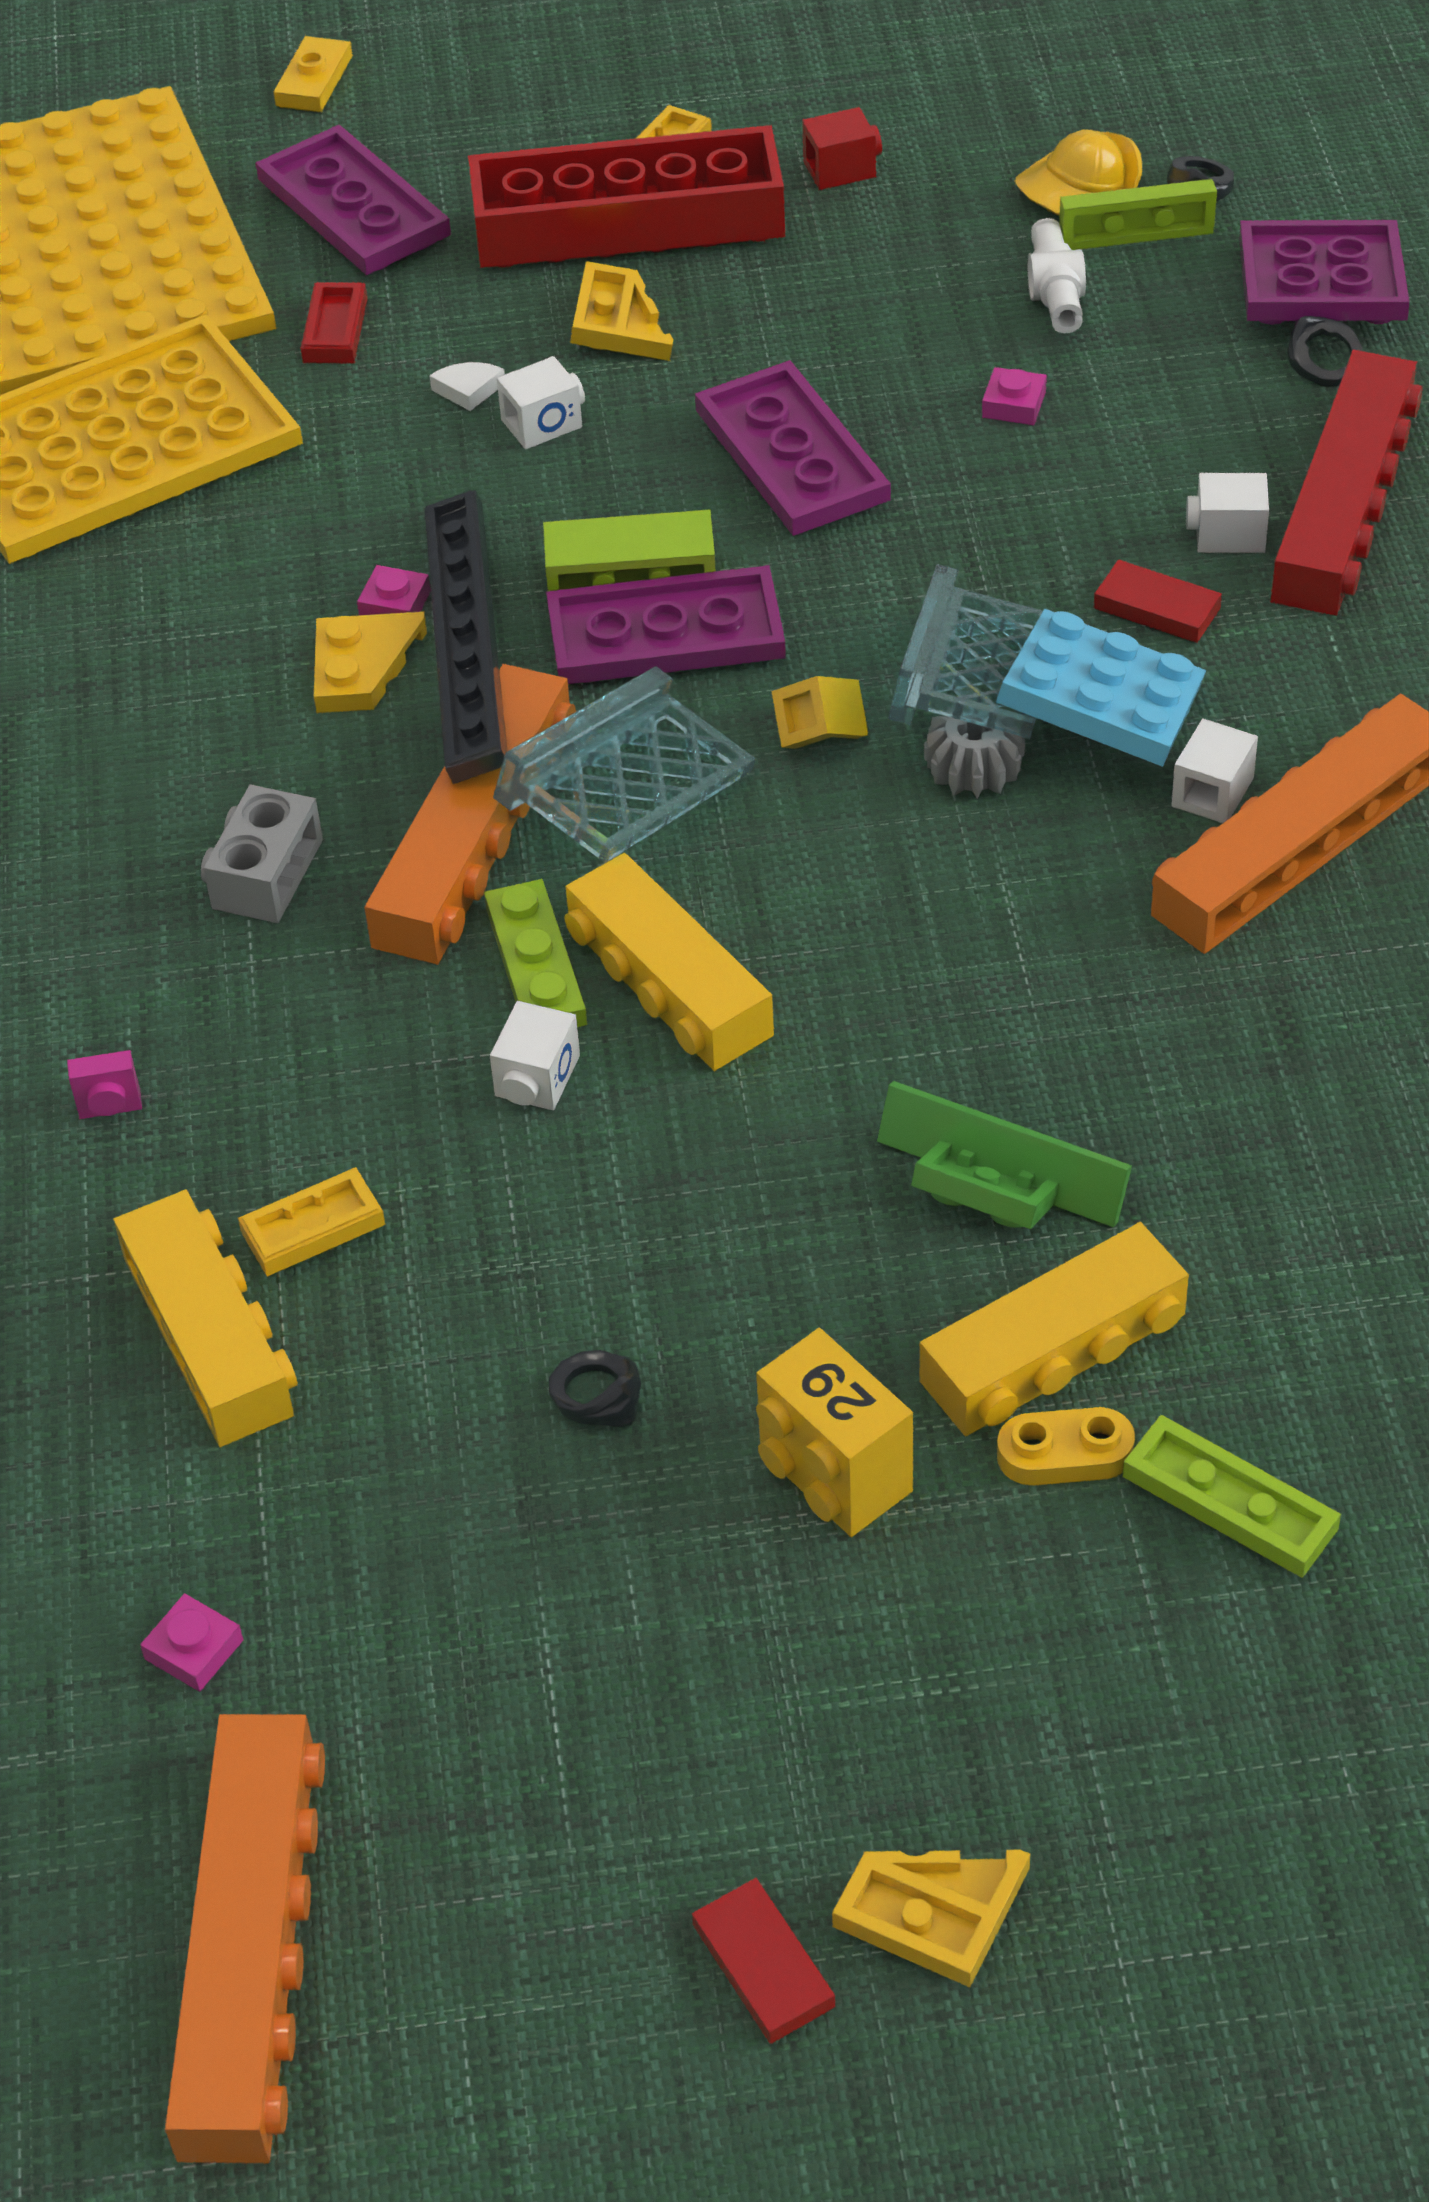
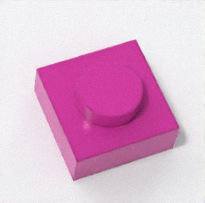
M994 367L982 400V418L1035 425L1046 393L1047 375L1025 372L1020 369Z
M376 565L357 600L359 616L420 612L431 592L429 574Z
M131 1050L67 1060L69 1082L80 1119L111 1116L117 1113L142 1109L141 1091Z
M184 1593L140 1646L146 1661L200 1692L242 1643L243 1636L239 1624Z

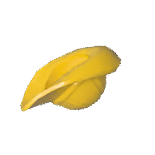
M1082 129L1062 139L1053 152L1020 173L1016 177L1015 183L1030 201L1056 215H1060V197L1137 188L1142 176L1141 153L1131 138L1111 132Z

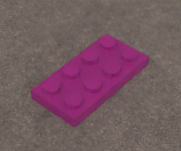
M340 125L334 126L255 163L258 180L365 275L381 270L389 264L414 252L423 250L431 244L451 235L449 217Z
M791 360L695 393L696 412L793 536L891 500V483Z
M770 565L546 591L557 675L567 678L568 684L786 658L785 637Z

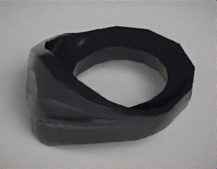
M1182 156L1172 161L1166 180L1167 184L1213 179L1217 190V202L1231 193L1234 185V173L1229 167L1212 159L1199 156ZM1187 167H1199V168H1204V169L1213 171V172L1217 173V174L1220 175V176H1219V177L1212 176V177L1209 178V177H1207L1203 172H1201L1200 170H1198L1197 168H1187Z
M1316 316L1301 317L1297 320L1291 333L1287 349L1290 365L1298 375L1320 386H1339L1347 365L1339 370L1329 371L1321 369L1309 357V348L1306 343L1317 336L1325 334L1342 340L1350 349V354L1352 350L1363 351L1355 332L1346 324L1336 320Z
M602 1350L581 1351L562 1360L549 1377L550 1397L560 1412L568 1419L580 1424L614 1427L630 1426L635 1421L640 1397L641 1379L636 1363L628 1357ZM603 1371L611 1374L616 1379L602 1394L585 1404L571 1399L566 1394L567 1385L570 1381L584 1372Z

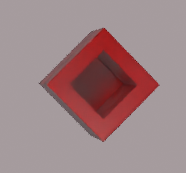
M860 107L802 120L803 162L819 190L876 177V156L882 154L881 136L876 125L870 126Z

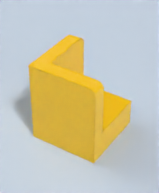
M815 676L771 691L781 748L797 749L831 737L858 739L868 735L859 680Z

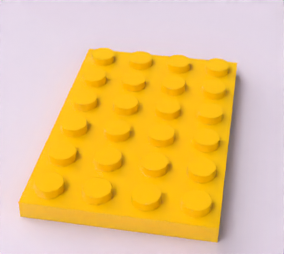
M206 314L0 395V552L10 564L71 538L81 536L110 522L130 516L137 511L171 497L179 496L186 491L215 479L228 476L237 470L303 444L301 428Z

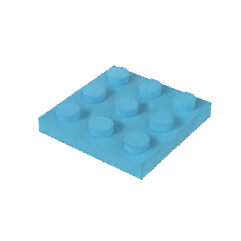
M1044 608L1003 680L996 703L1163 767L1199 691L1206 670L1194 666L1189 659L1179 654H1162L1139 645L1133 637L1120 632L1108 633L1085 624L1081 618L1072 613L1064 611L1053 612Z

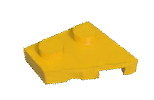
M586 261L572 326L571 344L588 346L597 350L605 349L670 361L673 338L670 333L663 334L658 324L659 311L653 300L645 294V284L637 270Z
M425 612L316 618L314 671L316 713L374 710L386 693L387 683L396 678L405 666V652L414 639L423 640L426 636Z
M960 1850L929 1851L920 1856L906 1855L901 1851H865L832 1912V1927L970 1988L1030 1869V1854L1022 1850H1006V1859H960Z

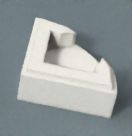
M459 363L442 368L431 374V390L471 411L498 390L497 377L505 375L503 368L487 363Z

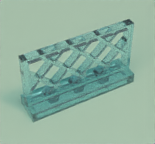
M937 564L900 668L888 720L911 725L916 708L1030 739L1036 718L1015 710L1017 712L1015 713L1000 709L999 707L1004 705L996 703L1002 682L1018 656L1016 653L1021 651L1030 635V632L1024 627L1033 629L1043 610L957 588L955 583L959 569ZM968 612H971V613H974V614H978V615H982V617H976V618H974V617H973L971 614H969ZM1001 631L1007 637L997 638L993 632ZM970 637L975 642L965 644L960 638ZM993 657L999 663L990 665L984 659ZM961 663L967 669L957 671L951 665ZM985 684L991 690L981 692L975 686ZM953 690L958 697L941 692Z
M655 666L507 751L493 798L510 811L526 803L606 863L752 772L756 758L671 697L669 691L673 678ZM666 718L683 730L684 734L657 730L656 724ZM623 744L647 746L648 755L620 752V746ZM660 748L685 751L688 754V761L663 758L660 755ZM700 754L718 756L727 765L701 763ZM587 765L610 768L612 778L583 774L582 768ZM623 770L651 774L652 783L624 780ZM663 775L691 779L692 786L686 788L665 785ZM554 788L573 791L574 801L554 798L545 790ZM585 793L614 796L615 806L586 802ZM626 798L655 801L656 809L650 811L627 808ZM588 821L617 824L618 832L607 838L592 827Z

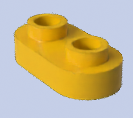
M1104 1407L1020 1414L1009 1419L999 1431L997 1461L1001 1471L1008 1478L1023 1485H1046L1110 1479L1123 1473L1124 1460L1134 1449L1135 1432L1132 1424L1123 1414ZM1103 1434L1109 1437L1106 1439H1097L1091 1435ZM1034 1439L1042 1441L1036 1445H1029L1023 1442Z

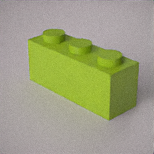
M710 510L543 522L548 591L716 571Z

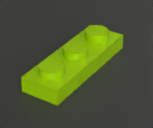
M1213 179L1060 197L1059 224L1064 243L1071 250L1214 234L1217 190Z
M543 879L485 891L486 910L515 1002L521 1001L576 1014L577 1027L587 1025L586 1008Z
M1163 1415L1158 1417L1124 1460L1123 1477L1301 1578L1305 1576L1339 1530L1341 1518L1339 1512Z

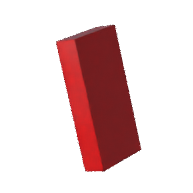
M314 283L301 344L303 363H355L367 303L366 283Z
M1118 559L1094 593V609L1198 643L1221 608L1222 593Z
M757 1878L692 1913L693 1927L769 2044L774 2043L835 2008V1994Z

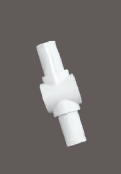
M1051 218L1041 219L1034 223L1031 230V239L1035 251L1028 254L1027 266L1031 301L1041 300L1049 308L1052 325L1056 331L1071 333L1080 328L1083 320L1079 298L1085 296L1086 290L1082 249L1071 250L1064 243L1061 226L1058 221Z

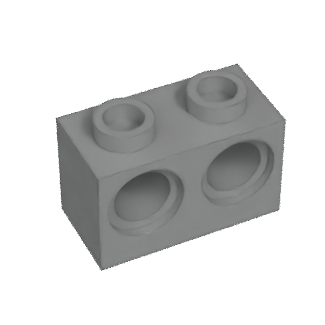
M251 784L248 786L238 806L230 808L226 816L224 831L214 848L210 847L206 851L202 860L201 879L207 884L212 909L279 923L323 841L316 798Z

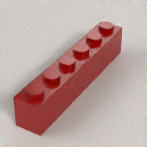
M1352 350L1275 559L1271 603L1337 616L1344 594L1355 595L1362 566L1361 562L1356 561L1357 557L1367 559L1374 534V526L1369 525L1370 521L1379 523L1381 520L1387 490L1382 489V486L1392 487L1398 467L1399 454H1394V451H1405L1411 427V420L1406 419V417L1416 418L1419 410L1423 386L1414 384L1417 361Z

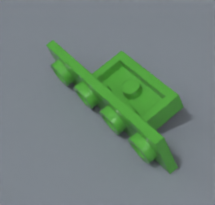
M893 1081L888 1086L877 1142L921 1157L915 1164L911 1186L931 1193L932 1197L941 1203L952 1206L965 1205L990 1214L995 1222L1007 1227L1032 1229L1053 1206L1111 1227H1115L1118 1223L1132 1165Z

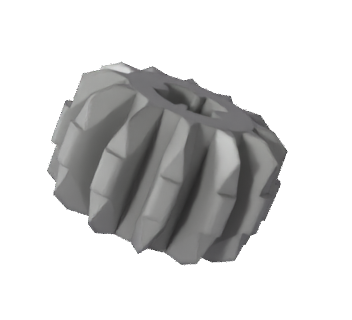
M972 699L967 708L960 709L948 704L944 716L932 717L927 741L924 742V759L927 761V768L931 769L935 784H949L953 796L963 790L973 791L977 799L984 789L1001 794L1005 782L1017 781V775L1021 770V759L1025 754V739L1022 737V730L1018 728L1015 722L1014 714H1000L996 702L985 708L976 707Z

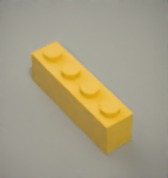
M625 852L565 886L568 913L565 914V924L573 939L581 946L587 944L601 958L608 974L615 981L620 982L623 980L637 994L644 1010L653 1018L660 1017L674 1031L679 1044L688 1054H697L713 1071H716L774 1036L772 994Z
M187 1189L113 1218L124 1260L219 1448L294 1417L289 1389L298 1386L292 1364L284 1349L272 1352L266 1341L272 1338L271 1328L266 1315L258 1301L247 1305L242 1295L243 1292L247 1291L245 1278L234 1255L223 1258L217 1247L223 1245V1240L211 1211L206 1209L198 1212Z
M1139 1222L920 1341L919 1382L965 1437L986 1425L996 1426L1007 1420L1018 1407L1042 1394L1051 1395L1060 1391L1070 1382L1072 1377L1097 1363L1107 1364L1112 1362L1128 1346L1151 1333L1160 1334L1172 1328L1185 1315L1189 1274L1143 1223Z

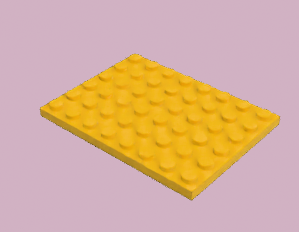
M171 86L160 89L149 88L141 91L139 94L123 98L99 100L89 106L69 111H53L44 117L19 123L8 122L0 125V395L205 314L228 341L276 329L272 307Z

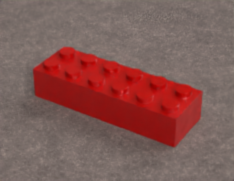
M772 125L468 155L480 268L494 266L510 267L515 264L543 261L560 262L565 259L593 256L611 257L616 254L643 251L661 252L666 249L692 246L711 247L722 243L742 241L761 242L767 239L785 237L784 184Z

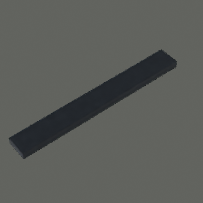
M476 490L461 493L424 508L445 769L453 784L509 765L483 506Z

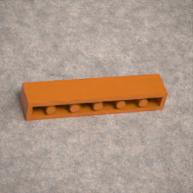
M502 664L499 673L509 765L456 784L452 783L444 766L364 906L372 949L438 965L449 944L456 943L459 940L465 924V915L473 900L479 901L482 898L487 886L489 870L496 858L502 859L505 856L509 847L513 826L518 817L524 818L527 815L532 803L533 790L540 777L546 778L549 775L554 762L555 749L561 738H568L573 730L576 719V707L569 700L567 678Z
M1401 693L1381 708H1373L1358 725L1343 736L1334 737L1329 740L1322 750L1300 767L1295 766L1288 770L1280 782L1259 797L1254 796L1247 800L1239 812L1218 827L1214 826L1206 830L1197 843L1176 858L1171 857L1165 860L1158 867L1152 879L1151 916L1197 950L1206 954L1429 786V711Z
M219 1714L165 2131L177 2162L270 2163L273 2134H284L286 2130L288 2115L286 2086H278L281 2061H292L295 2051L294 2014H286L289 1990H300L303 1977V1949L301 1943H294L296 1921H307L310 1912L309 1875H302L304 1853H315L318 1838L316 1808H309L311 1788H321L323 1786L325 1774L323 1743H313L306 1715Z

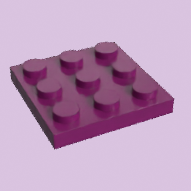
M1240 220L1239 243L1247 321L1280 324L1284 321H1297L1304 316L1324 317L1336 321H1367L1372 324L1408 321L1410 301L1397 220Z

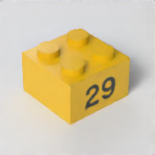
M820 1327L756 1372L758 1395L756 1412L759 1418L760 1444L758 1451L766 1467L776 1477L780 1479L788 1477L804 1493L808 1505L820 1519L825 1522L833 1520L852 1538L913 1492V1412Z

